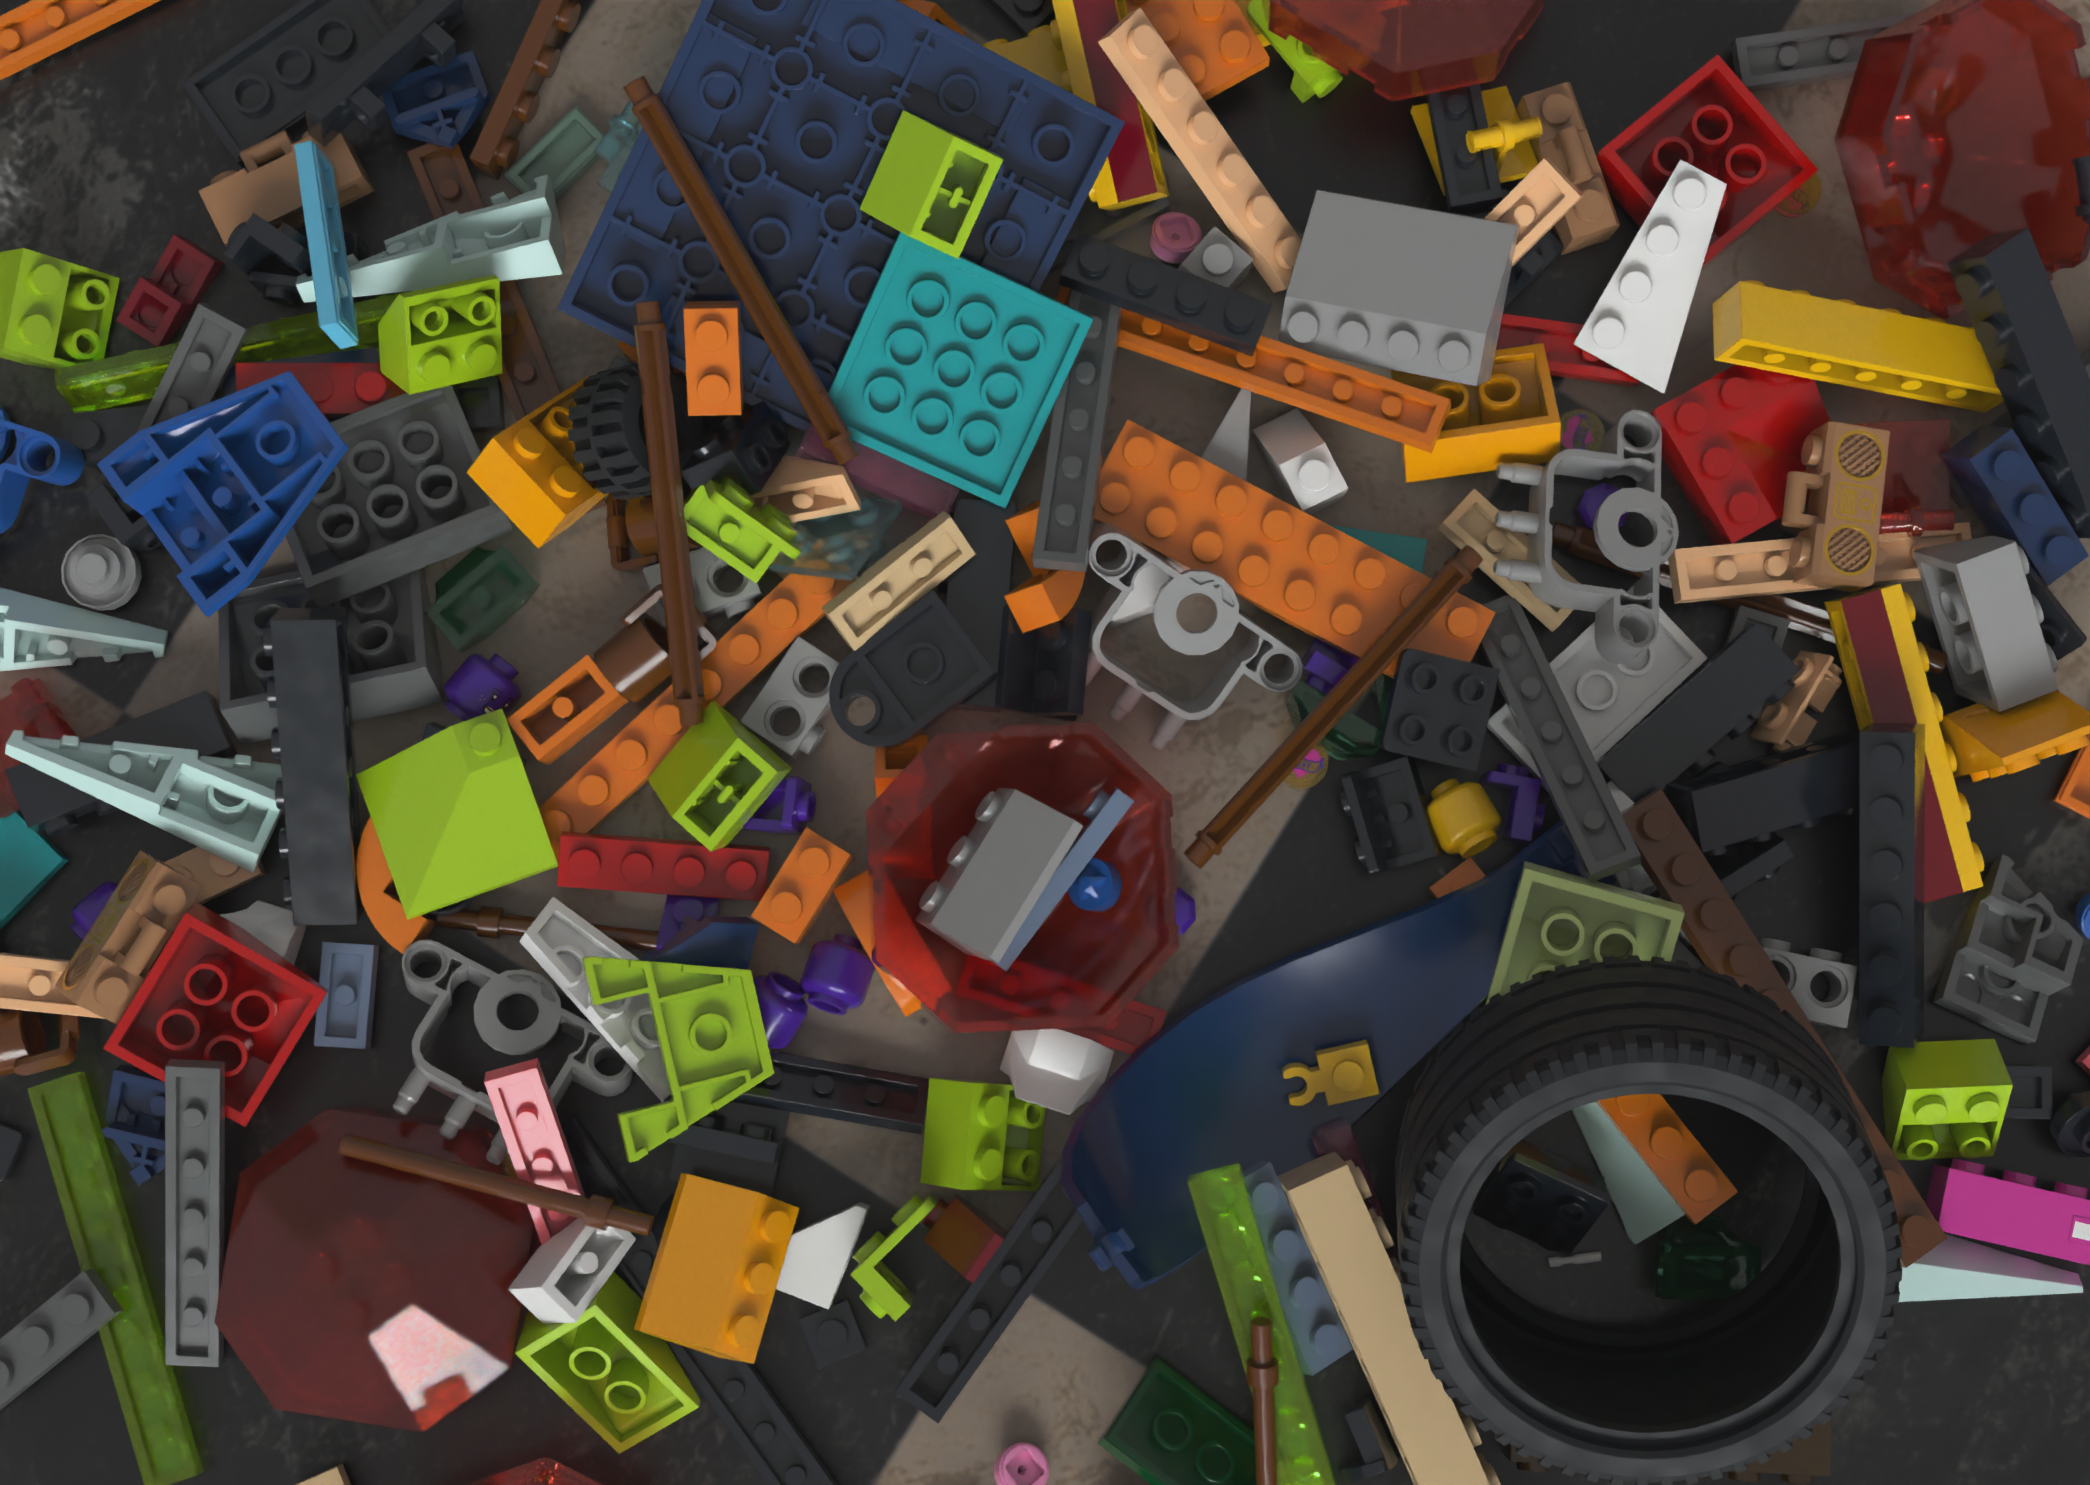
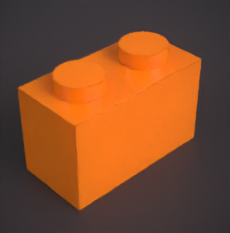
M687 301L683 311L688 416L742 415L744 387L740 301Z
M587 654L506 720L536 759L550 765L628 703L629 700L612 686L598 668L594 658Z
M806 827L751 917L794 944L801 945L832 896L833 889L837 888L855 857Z

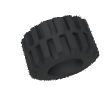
M638 363L599 371L596 375H591L583 381L584 388L577 389L573 396L576 406L569 409L568 419L572 421V429L568 430L569 441H574L576 451L572 452L576 463L581 462L583 464L582 474L588 481L596 480V489L603 494L611 493L612 497L617 499H631L652 495L641 398L642 386ZM669 365L680 470H682L693 454L691 447L705 437L708 431L704 429L703 420H706V416H688L686 377L681 372L674 374L673 366ZM681 474L682 487H684L688 483Z

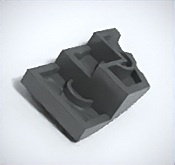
M2002 854L1994 860L1983 880V887L1979 888L1950 951L1933 1003L2027 1046L2037 1040L2049 995L2071 985L2083 938L2066 920L2057 916L2052 904L2040 891L2032 892L2012 870L2015 863L2010 857Z

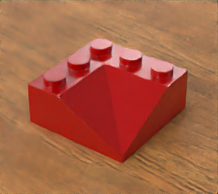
M1718 54L1603 147L1596 156L1608 191L1640 228L1680 159L1727 184L1701 271L1818 171L1816 166Z
M1734 365L1659 406L1650 413L1656 418L1661 427L1662 458L1713 546L1735 544L1782 518L1787 473L1791 471L1806 473V466L1801 462L1803 443L1811 431L1827 422H1831L1815 380L1741 365ZM1807 489L1806 504L1809 502L1810 489Z
M196 903L184 914L103 1049L164 1083L165 1066L170 1059L225 1061V1116L246 1127L329 990L240 926Z

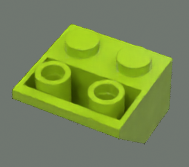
M903 110L859 209L905 235L959 259L1004 159L992 151Z
M26 248L0 252V358L30 366L101 376L120 278Z
M493 274L399 294L378 323L381 373L409 395L503 374L499 277Z
M712 701L703 711L704 722L692 725L647 779L671 817L711 852L728 846L792 769L716 701Z
M1995 1039L1917 1042L1914 1048L1889 1046L1882 1075L1885 1136L1887 1144L1898 1160L1920 1161L1926 1159L1994 1156L2013 1087Z
M929 1078L920 1183L960 1190L1036 1191L1040 1181L1046 1107L1015 1098L1012 1083Z

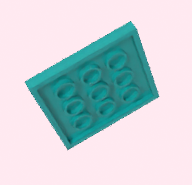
M899 231L828 394L847 428H850L853 433L850 436L851 440L1006 508L1094 319L1081 311L962 256L956 259Z

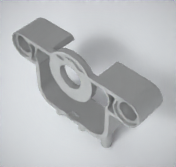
M1631 410L1625 413L1603 436L1599 452L1583 449H1565L1557 453L1545 466L1520 462H1501L1498 464L1496 471L1499 479L1510 480L1512 483L1531 485L1529 491V512L1500 510L1495 515L1497 527L1528 533L1527 561L1498 559L1494 562L1493 573L1496 576L1506 577L1508 580L1528 582L1534 595L1545 604L1559 608L1595 612L1596 648L1604 659L1614 664H1625L1633 660L1657 638L1659 630L1660 565L1667 561L1676 549L1679 536L1676 516L1668 503L1661 498V427L1655 417L1642 410ZM1624 435L1631 437L1637 447L1629 444ZM1554 475L1601 480L1604 477L1612 478L1616 475H1626L1636 480V488H1622L1610 494L1596 510L1593 522L1595 541L1603 555L1617 567L1632 572L1641 571L1644 574L1634 584V595L1628 594L1623 589L1572 583L1564 580L1557 574L1552 563L1553 526L1549 523V513L1553 507ZM1636 512L1642 514L1650 521L1654 532L1650 545L1635 547L1623 540L1618 528L1619 518L1622 514ZM1619 626L1626 628L1631 633L1633 642L1626 640L1622 636Z
M1100 523L1093 526L1088 563L1100 577L1112 585L1091 614L1086 685L1090 684L1102 666L1127 682L1115 698L1114 705L1108 712V716L1118 723L1122 722L1127 713H1131L1143 694H1145L1168 710L1155 728V733L1150 738V744L1156 749L1162 750L1168 741L1174 738L1186 720H1201L1212 715L1221 706L1243 674L1273 692H1285L1292 689L1299 682L1303 672V664L1298 654L1283 638L1239 609V603L1233 588L1220 575L1206 569H1188L1179 572L1164 557L1133 538L1121 528L1109 523ZM1106 540L1121 542V551L1114 560L1102 562L1096 559V551L1102 542ZM1152 563L1168 573L1169 580L1160 587L1153 602V622L1158 635L1171 649L1185 655H1205L1221 648L1232 637L1238 622L1251 630V638L1248 644L1243 649L1229 656L1207 688L1198 697L1191 700H1180L1171 696L1100 647V637L1104 629L1130 592L1134 590V580L1138 572ZM1193 593H1202L1209 596L1216 607L1212 623L1200 631H1189L1182 628L1176 618L1177 607L1180 601ZM1275 654H1285L1286 663L1279 672L1274 674L1264 672V665L1267 659Z
M419 940L405 950L402 957L405 985L412 995L431 1005L416 1029L412 1039V1055L415 1067L398 1092V1098L393 1104V1109L402 1115L408 1114L411 1107L418 1102L426 1087L429 1086L455 1100L445 1116V1122L439 1130L440 1135L444 1138L454 1139L458 1131L464 1127L473 1111L498 1123L488 1095L481 1091L475 1092L462 1085V1081L430 1065L423 1058L425 1049L447 1016L449 1007L452 1006L454 990L460 983L466 980L481 988L474 1003V1023L482 1040L494 1050L509 1055L530 1054L544 1047L555 1036L559 1024H562L563 1032L583 1042L577 1051L569 1054L567 1061L549 1089L555 1109L572 1081L606 1097L616 1096L624 1092L630 1085L633 1069L593 1024L561 1008L560 997L553 984L542 975L525 969L507 970L497 974L433 940ZM423 962H433L441 967L440 971L430 978H421L413 973L414 969ZM512 994L529 996L538 1006L539 1013L536 1021L524 1030L514 1031L508 1029L500 1023L497 1017L499 1004L504 998ZM605 1058H613L621 1062L624 1068L614 1076H606L598 1072L595 1066ZM501 1129L496 1133L491 1142V1147L486 1154V1159L496 1165L500 1164L505 1155L509 1153Z

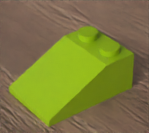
M613 1271L576 1323L543 1324L534 1314L528 1311L515 1354L620 1454L699 1408L701 1400L666 1340L634 1330L642 1299Z

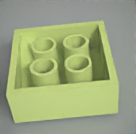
M1525 861L1486 1004L1489 1003V998L1499 993L1503 996L1510 992V986L1518 981L1521 984L1532 979V975L1541 971L1544 976L1554 973L1555 967L1563 964L1566 967L1579 965L1578 961L1589 959L1590 964L1603 962V957L1614 956L1616 960L1627 959V955H1637L1640 961H1651L1652 956L1663 957L1665 961L1671 962L1685 914L1683 907L1677 903L1602 882L1594 881L1591 883L1587 878Z

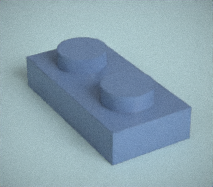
M322 942L319 984L329 991L316 1012L314 1046L371 1049L379 945Z

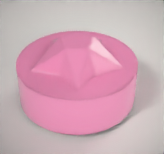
M1164 213L1157 217L1152 225L1149 236L1150 248L1157 257L1166 262L1182 263L1200 243L1202 238L1201 228L1192 217L1184 213Z
M1023 1442L1006 1447L999 1453L994 1463V1478L997 1485H1045L1049 1477V1464L1045 1454L1037 1446Z

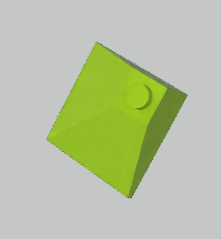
M502 708L452 725L356 775L407 920L558 867L554 851Z

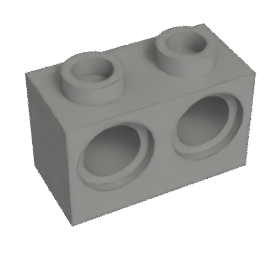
M704 547L689 552L692 584L695 591L694 603L708 618L707 620L726 614L728 619L745 616L756 606V602L761 601L765 597L760 581L754 583L746 576H744L742 585L736 591L728 593L720 591L718 588L719 576L725 570L733 567ZM659 563L643 569L650 591L658 584H662ZM661 597L655 602V606L662 626L666 629L664 602Z
M798 636L740 722L795 760L799 758L802 752L810 755L826 731L820 725L831 710L829 702L830 684L833 674L840 663ZM814 667L826 669L830 676L827 687L819 693L805 691L802 684L805 673ZM788 709L797 711L801 718L799 729L790 736L778 735L774 729L776 716Z
M1760 937L1759 943L1777 968L1780 976L1810 1023L1834 1028H1847L1858 966L1841 963L1843 954L1839 952L1811 948L1810 955L1806 956L1791 953V943ZM1819 972L1824 974L1830 983L1829 994L1822 1001L1817 1000L1810 989L1812 978Z

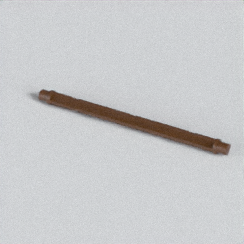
M645 76L628 83L623 88L633 104L631 108L633 114L637 116L790 383L822 439L824 448H830L839 466L857 457L860 454L850 438L853 433L850 428H847L664 107L659 93L654 94Z
M659 301L636 302L637 324L633 325L639 377L642 386L641 398L673 685L674 705H677L679 709L680 725H697L704 722L702 703L705 702L700 651L698 650L697 643L698 631L687 527L684 520V499L673 394L669 378L670 366L666 322H661Z
M1557 521L1554 523L1552 528V544L1567 549V554L1575 555L1640 578L1644 576L1641 571L1632 572L1617 567L1607 559L1595 541L1594 530L1578 524L1572 527ZM1627 542L1628 544H1630V545H1632V546L1642 547V546H1639V545H1636V544ZM1667 559V561L1660 565L1659 584L1672 588L1669 561ZM1784 594L1709 600L1735 610L1737 606L1741 605L1791 620L1788 628L1836 644L1826 608ZM1916 639L1917 642L1922 643L1927 652L1929 672L1940 675L1945 668L1948 655L1945 652L1931 648L1928 642Z
M1465 545L1454 558H1448L1444 562L1445 566L1208 825L1202 831H1197L1195 841L1183 853L1194 865L1201 869L1214 854L1216 856L1221 854V848L1460 587L1464 583L1468 584L1471 581V574L1483 562L1482 557L1477 551Z

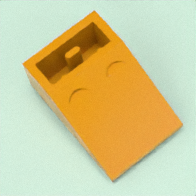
M588 376L494 436L466 472L538 549L570 527L607 495L596 489V480L588 481L582 474L584 466L581 462L576 463L572 453L576 451L574 441H569L568 430L572 429V421L568 419L569 409L576 406L573 396L577 389L584 388L583 381Z
M2058 690L2001 712L1975 703L1943 715L1942 722H1939L1943 740L1950 744L1956 757L1957 769L1955 772H1952L1954 778L1970 774L1973 782L1989 777L1995 778L2006 773H2016L2039 764L2041 759L2056 754L2062 755L2090 744L2087 738V734H2090V712Z

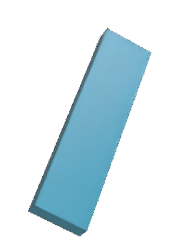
M310 140L295 144L294 148L319 327L340 349L358 345L359 337L334 165L316 143Z

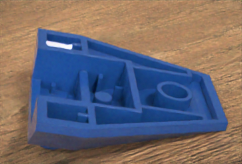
M287 371L141 430L97 463V465L120 498L146 519L181 568L182 572L177 575V578L202 613L210 617L253 582L349 447L291 371Z

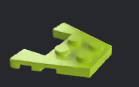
M596 956L582 958L592 1005L595 1006L644 993L648 994L671 1095L669 1101L617 1114L628 1162L640 1160L655 1147L670 1138L676 1137L687 1130L691 1124L713 1110L723 1107L774 1074L751 970Z

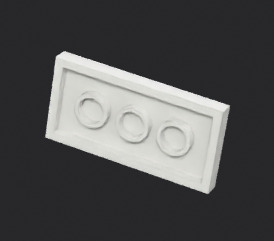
M1634 585L1626 591L1628 594L1634 595ZM1659 607L1657 638L1633 660L1625 664H1614L1604 659L1596 648L1594 621L1560 652L1549 665L1597 762L1708 658ZM1619 626L1622 636L1626 640L1633 642L1631 633L1626 628ZM1505 703L1489 718L1487 728L1528 769L1535 779H1541V785L1546 789L1507 703Z

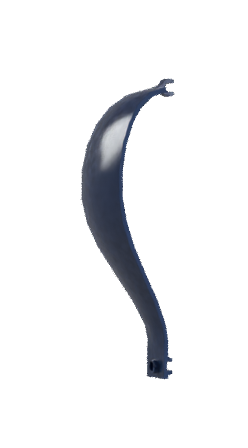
M1561 819L1509 862L1482 879L1416 908L1287 956L1242 977L1187 1009L1140 1046L1101 1085L1075 1121L1062 1151L1061 1185L1093 1236V1243L1087 1252L1098 1268L1104 1271L1114 1265L1127 1283L1135 1290L1155 1283L1194 1258L1236 1226L1219 1185L1259 1161L1271 1162L1276 1175L1279 1176L1318 1158L1384 1098L1488 996L1524 862L1534 863L1589 879ZM1612 874L1597 881L1613 886L1616 878ZM1362 1040L1367 1041L1378 1085V1095L1328 1106L1324 1091L1316 1093L1314 1098L1305 1105H1290L1288 1094L1303 1090L1306 1081L1299 1076L1284 1079L1282 1073L1284 1066L1297 1062L1303 1063L1309 1068L1318 1066L1315 1051Z

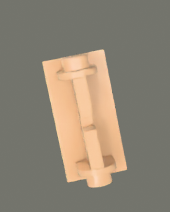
M1800 650L1797 657L1792 660L1800 669L1791 677V680L1796 684L1795 687L1775 704L1771 705L1768 702L1763 707L1760 718L1749 737L1753 740L1774 744L1772 749L1775 752L1805 744L1817 724L1816 720L1805 713L1807 706L1816 712L1823 713L1837 688L1842 683L1839 678L1842 669L1832 663L1834 657L1827 654Z

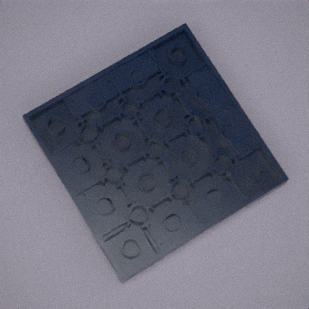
M702 0L659 91L664 107L827 393L899 234L898 230L863 212L859 208L903 110L992 151L1004 159L960 256L1039 292L1125 124V121L897 0ZM642 127L557 309L636 348L633 325L637 324L635 303L659 301L661 322H666L669 365L686 373L683 309L687 301H740L744 402L753 406L765 401L774 416L822 440ZM853 441L860 454L856 458L935 496L942 480Z

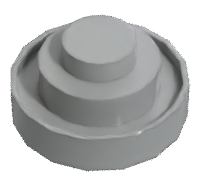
M105 534L89 535L75 542L65 554L61 566L62 583L68 595L80 605L98 611L114 610L126 604L137 592L142 579L141 563L135 551L122 545L117 538Z

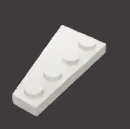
M1680 159L1576 338L1575 346L1665 394L1724 197L1726 183Z
M552 897L519 942L661 1102H664L670 1095L648 994L644 993L594 1006L591 1002L582 958L587 956L639 959L556 898Z

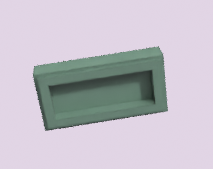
M575 105L504 176L523 194L535 189L533 179L548 174L553 187L555 201H557L613 146V143Z

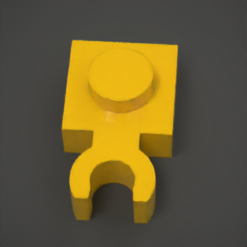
M1366 1040L1315 1051L1318 1066L1309 1068L1303 1063L1295 1062L1287 1064L1282 1068L1284 1079L1299 1076L1306 1081L1303 1090L1288 1094L1289 1102L1292 1106L1305 1105L1314 1098L1316 1093L1324 1091L1328 1106L1379 1094Z

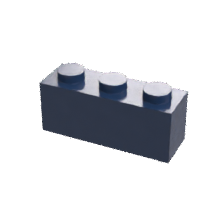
M1982 425L1941 455L1990 536L1993 535L2016 541V544L2025 552L2030 566L2046 586L2053 583L2089 556L2012 428Z

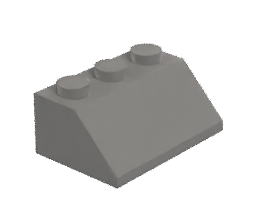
M1992 535L1924 547L1913 551L1942 651L1948 655L1946 664L1955 694L2001 712L2059 690L2054 672L2058 669L2057 659L2052 648L2045 643L2040 623L2044 620L2043 611L2037 598L2030 592L2026 574L2029 573V562L2025 552L2016 544V541Z
M998 787L996 792L992 791L987 794L979 804L975 813V818L978 821L968 837L962 836L952 847L947 857V862L950 865L941 880L932 882L923 893L919 902V907L922 910L916 918L917 922L965 954L999 963L1083 828V825L1076 820L1016 789Z

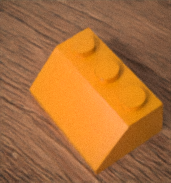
M1543 343L1496 350L1491 378L1489 381L1478 386L1390 369L1392 380L1451 399V408L1432 453L1399 442L1406 483L1497 470V466L1501 462H1520L1534 465L1548 463L1560 452L1561 421Z
M681 1173L634 1330L718 1358L754 1364L799 1208L759 1192Z

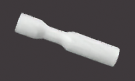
M1596 1251L1574 1254L1570 1257H1548L1549 1268L1560 1267L1563 1264L1573 1263L1578 1265L1601 1262V1253Z

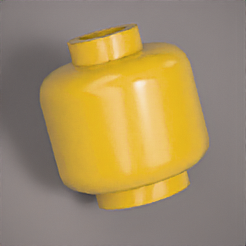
M1454 778L1443 782L1431 791L1430 795L1433 800L1427 806L1428 818L1439 845L1447 854H1460L1463 859L1470 858L1483 852L1497 841L1498 836L1496 832L1501 825V816L1479 783L1464 782L1460 784Z

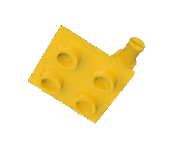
M1507 86L1481 91L1488 128L1467 131L1466 144L1469 152L1475 153L1493 148L1500 183L1525 178L1539 164L1529 142L1531 139H1540L1543 134L1539 117L1534 116L1529 119L1520 120ZM1427 103L1412 106L1411 115L1445 196Z

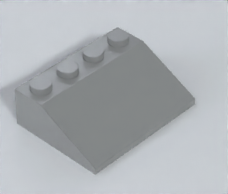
M1317 190L1286 292L1278 341L1325 357L1473 386L1485 383L1491 378L1519 225Z

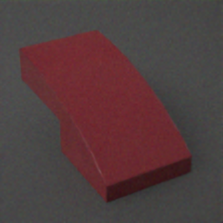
M173 235L150 278H139L117 321L156 347L162 348L195 309L224 262L184 236Z

